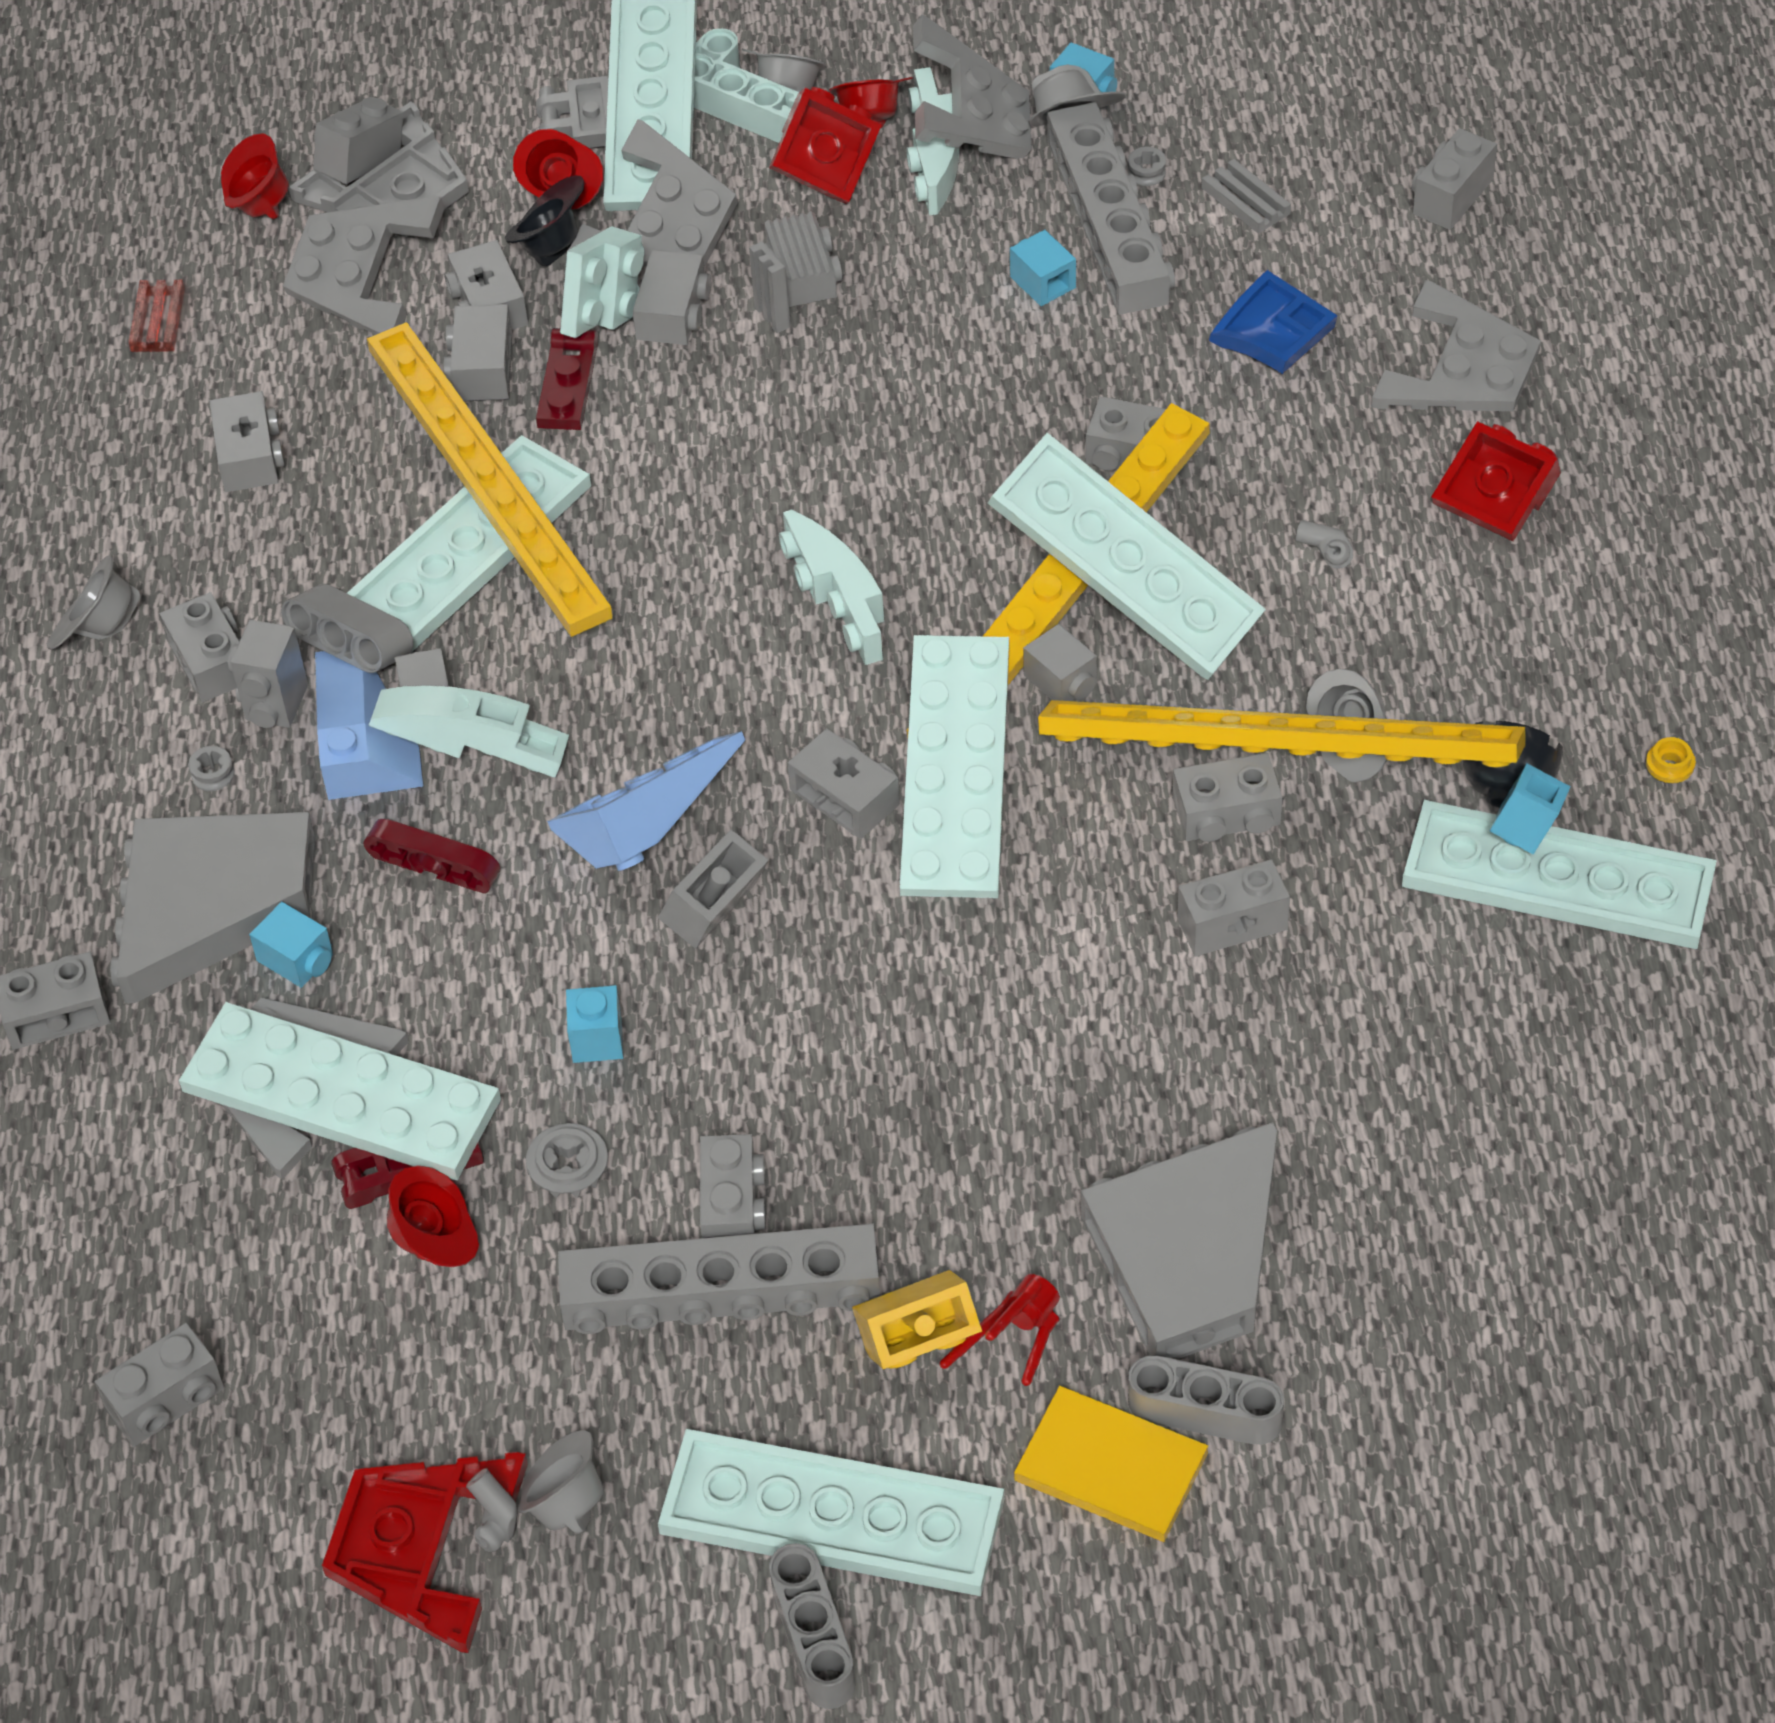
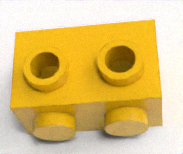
M951 1270L852 1307L869 1358L882 1369L899 1368L915 1361L919 1355L935 1349L942 1350L955 1347L963 1343L966 1337L982 1332L967 1282Z

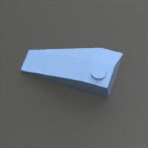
M325 651L315 652L319 759L328 800L423 787L418 744L369 726L379 694L382 689H386L377 672H365Z
M741 731L714 738L663 764L665 772L662 768H659L641 776H636L623 782L626 788L618 789L602 797L597 795L547 821L551 831L596 869L616 865L618 871L630 868L645 859L642 854L643 851L660 842L745 741L744 735Z

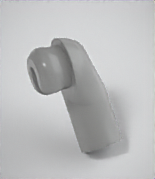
M1306 520L1300 521L1296 542L1318 547L1325 562L1333 568L1340 569L1346 567L1353 559V548L1343 530Z
M483 1469L467 1483L466 1488L484 1507L483 1525L475 1530V1540L485 1551L495 1552L504 1541L508 1543L514 1536L517 1506L513 1498L490 1471Z

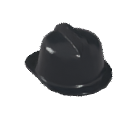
M574 175L564 178L545 191L521 221L507 232L505 236L506 242H519L527 253L542 266H550L566 253L578 234L577 224L571 207L584 189L585 181L582 176Z

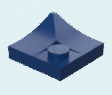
M1267 270L1227 311L1211 332L1209 341L1221 348L1230 349L1257 359L1283 374L1335 327L1338 315Z

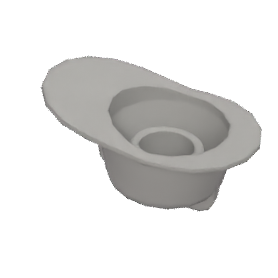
M742 48V51L756 54L758 76L797 92L802 91L804 88L811 90L818 71L824 70L827 67L825 63L807 57L789 54H761Z
M1069 64L1058 66L1037 76L1033 80L1032 87L1037 113L1028 122L1031 126H1042L1047 124V112L1096 102L1098 107L1101 108L1123 101L1127 98V95L1124 92H1101L1089 72L1079 66Z
M111 555L106 556L100 561L82 593L62 616L47 641L48 649H55L70 637L72 633L100 640L121 632L127 625L140 600V592L112 570L114 560Z
M1341 668L1327 671L1314 681L1308 692L1306 704L1308 715L1386 719L1383 699L1376 689L1370 685L1368 680L1355 671ZM1321 751L1325 762L1351 782L1369 780L1381 771L1387 761L1384 755L1365 754L1359 758H1342L1337 756L1336 752Z
M585 1430L572 1432L548 1447L526 1473L522 1485L521 1501L518 1505L519 1513L529 1512L544 1527L553 1531L569 1527L573 1532L581 1534L586 1530L591 1519V1509L604 1494L603 1483L592 1461L594 1441L590 1432Z

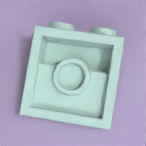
M611 226L567 250L561 334L576 338L597 325L613 330L632 319L633 308L640 289L637 284L638 274L641 271L644 257V247L641 243L642 235Z

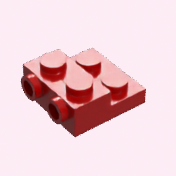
M811 87V90L804 88L797 94L783 127L782 138L769 168L830 198L847 204L851 199L882 124L873 121V115L861 107L850 105L847 108L834 102L835 96L818 87Z
M1477 421L1432 494L1433 504L1514 542L1532 510L1536 509L1539 511L1560 476L1561 470L1558 458L1551 449L1540 443L1528 445L1516 439V436L1510 430L1501 425L1493 424L1492 427H1489Z

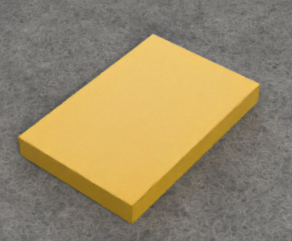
M1059 1385L1014 1471V1481L1165 1542L1208 1455V1445Z

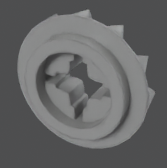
M559 1124L544 1130L531 1142L526 1153L527 1173L534 1181L537 1189L548 1190L555 1198L560 1193H571L578 1198L581 1190L589 1186L596 1188L602 1173H607L608 1152L604 1140L593 1129L580 1124ZM555 1152L559 1156L563 1155L566 1158H571L576 1154L579 1169H572L566 1165L559 1170L558 1158Z

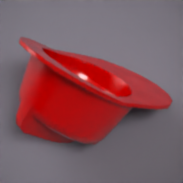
M913 77L896 81L884 79L854 81L834 86L829 89V92L837 96L840 105L847 108L850 105H854L869 111L873 115L872 120L882 124V128L887 119L896 113L898 84L901 81L913 79Z
M539 129L528 134L518 144L513 156V171L517 181L528 192L538 198L564 178L574 175L582 176L585 181L584 189L572 205V210L579 209L590 203L598 194L603 183L604 168L599 156L587 146L554 129Z
M261 133L253 134L243 139L225 159L221 169V184L226 207L231 209L238 208L251 217H259L264 214L272 219L279 217V203L288 192L289 182L278 163L276 146L270 136Z
M418 1165L404 1168L397 1173L388 1188L390 1207L387 1213V1229L392 1240L401 1249L414 1254L418 1259L426 1260L439 1266L457 1267L466 1265L473 1260L479 1248L478 1236L467 1211L465 1200L457 1185L448 1176L434 1168Z

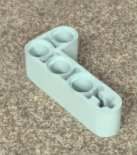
M723 28L708 31L696 42L694 108L779 143L783 135V127L799 92L741 69L738 38L734 32Z

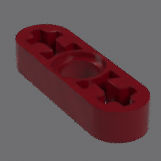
M378 819L363 842L366 851L375 859L421 874L425 870L437 874L436 879L483 894L490 890L501 870L498 861L491 854L480 848L389 819Z

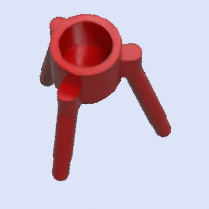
M1035 1274L1026 1275L1015 1291H1010L1002 1303L980 1323L982 1332L966 1337L963 1343L952 1348L940 1361V1367L943 1369L948 1368L984 1335L988 1341H993L1011 1322L1023 1330H1032L1034 1327H1038L1039 1330L1021 1379V1383L1024 1386L1030 1385L1040 1363L1049 1335L1060 1320L1058 1315L1053 1312V1309L1060 1300L1057 1289L1041 1276Z

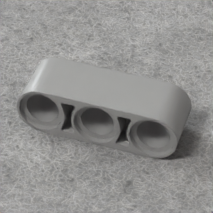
M319 584L286 600L282 605L281 614L284 625L294 627L297 638L365 672H377L394 663L395 657L412 652L413 637L404 622L328 584Z
M1161 1356L1139 1358L1132 1364L1129 1370V1408L1135 1416L1154 1424L1259 1445L1272 1442L1278 1437L1282 1429L1284 1395L1281 1388L1269 1379ZM1147 1387H1157L1159 1389H1162L1163 1391L1158 1393H1147L1142 1389ZM1200 1398H1210L1214 1400L1215 1403L1209 1405L1200 1404L1195 1400ZM1262 1409L1269 1414L1256 1416L1248 1411Z
M797 1543L787 1544L779 1548L772 1555L769 1563L773 1598L807 1696L818 1707L825 1709L839 1708L851 1699L855 1690L852 1654L816 1554L806 1545ZM794 1574H801L807 1577L800 1583L792 1584L784 1581L787 1577ZM808 1622H819L824 1625L821 1629L813 1632L800 1629ZM827 1670L841 1673L838 1678L831 1681L817 1678L820 1673Z

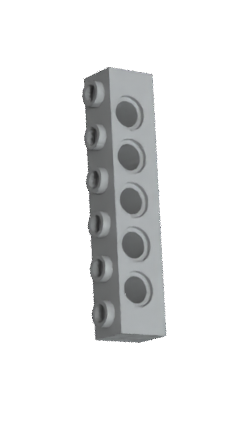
M1096 102L1047 112L1048 144L1118 315L1168 305L1170 288L1175 287L1174 270L1172 264L1164 262L1162 258L1163 249L1159 234L1157 232L1152 233L1150 230V216L1146 204H1139L1136 180L1133 174L1127 175L1125 171L1126 162L1122 147L1115 146L1113 143L1114 134L1110 119L1102 117Z
M874 1223L558 1251L560 1308L565 1330H576L582 1334H595L601 1332L605 1327L621 1325L644 1330L654 1327L658 1322L678 1320L689 1325H699L706 1323L713 1317L734 1316L740 1320H754L761 1317L764 1313L787 1311L791 1315L803 1316L813 1313L817 1308L838 1306L843 1310L853 1311V1306L880 1296ZM822 1271L834 1272L833 1274L828 1276L816 1275L817 1273ZM772 1275L781 1276V1278L773 1281L764 1280V1278ZM718 1280H727V1281H729V1282H727V1283H725V1284H723V1285H712V1284H711V1283H713V1282H715V1281H718ZM664 1285H676L674 1288L668 1290L658 1289ZM613 1289L623 1290L618 1294H606L608 1291Z

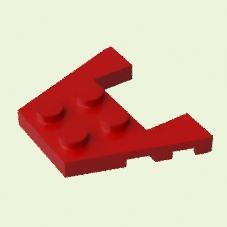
M520 1452L505 1453V1459L479 1461L478 1456L458 1458L456 1464L426 1467L424 1462L355 1469L322 1563L325 1576L459 1652L469 1653L482 1611L480 1599L432 1590L430 1586L459 1498L476 1499L466 1488L467 1483L478 1472L488 1469L516 1503L528 1465L526 1454Z

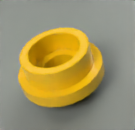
M1675 737L1659 740L1650 748L1646 758V767L1649 773L1657 780L1665 783H1679L1687 780L1693 774L1696 763L1689 744ZM1672 760L1675 761L1676 764L1667 763L1665 761Z

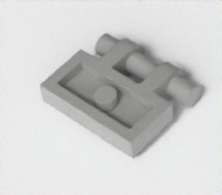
M608 76L567 80L568 92L555 93L554 88L550 86L542 87L539 90V98L536 101V112L542 120L539 129H554L563 132L588 148L606 146ZM570 113L571 117L558 119L561 114Z

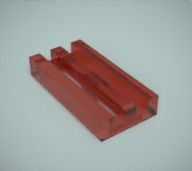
M183 279L174 280L173 286H167L166 280H157L156 286H150L148 280L139 281L128 341L131 352H168L175 350L185 292ZM154 296L146 342H141L149 297ZM165 296H171L163 342H157Z

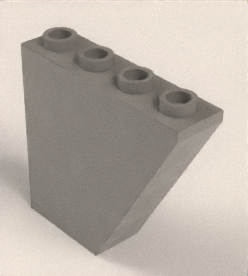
M309 812L135 819L133 838L126 839L124 846L125 863L127 868H129L128 877L121 878L120 899L122 906L125 907L124 916L117 917L115 923L116 942L120 946L119 957H112L110 967L112 985L120 987L125 1004L136 1003L251 946L249 934L281 901L307 917L310 916L316 838Z
M1273 1122L1258 1128H1244L1230 1138L1210 1145H1196L1182 1155L1162 1162H1148L1138 1168L1137 1171L1114 1179H1100L1091 1184L1089 1188L1081 1190V1217L1150 1356H1161L1177 1360L1254 1332L1276 1153L1277 1129Z

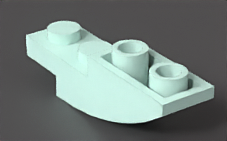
M931 67L915 69V87L908 88L911 113H915L923 101L952 113V93L938 95ZM914 128L913 147L906 148L910 173L918 172L919 175L914 176L917 201H925L929 215H936L943 207L954 185L959 163V148L946 146L945 139L933 137L930 142L920 141L915 137Z
M794 510L783 512L785 531L779 533V541L785 558L790 559L794 557L797 563L794 565V572L800 590L802 592L809 590L816 604L828 601L833 617L835 619L843 618L846 624L843 625V634L850 652L858 650L865 665L883 660L881 631L877 623L884 622L883 594L871 573L852 550L829 530Z
M403 686L382 689L369 723L370 727L456 758H460L464 745L485 754L502 758L524 766L529 770L554 778L561 765L569 734L527 720L529 704L482 691L445 686Z

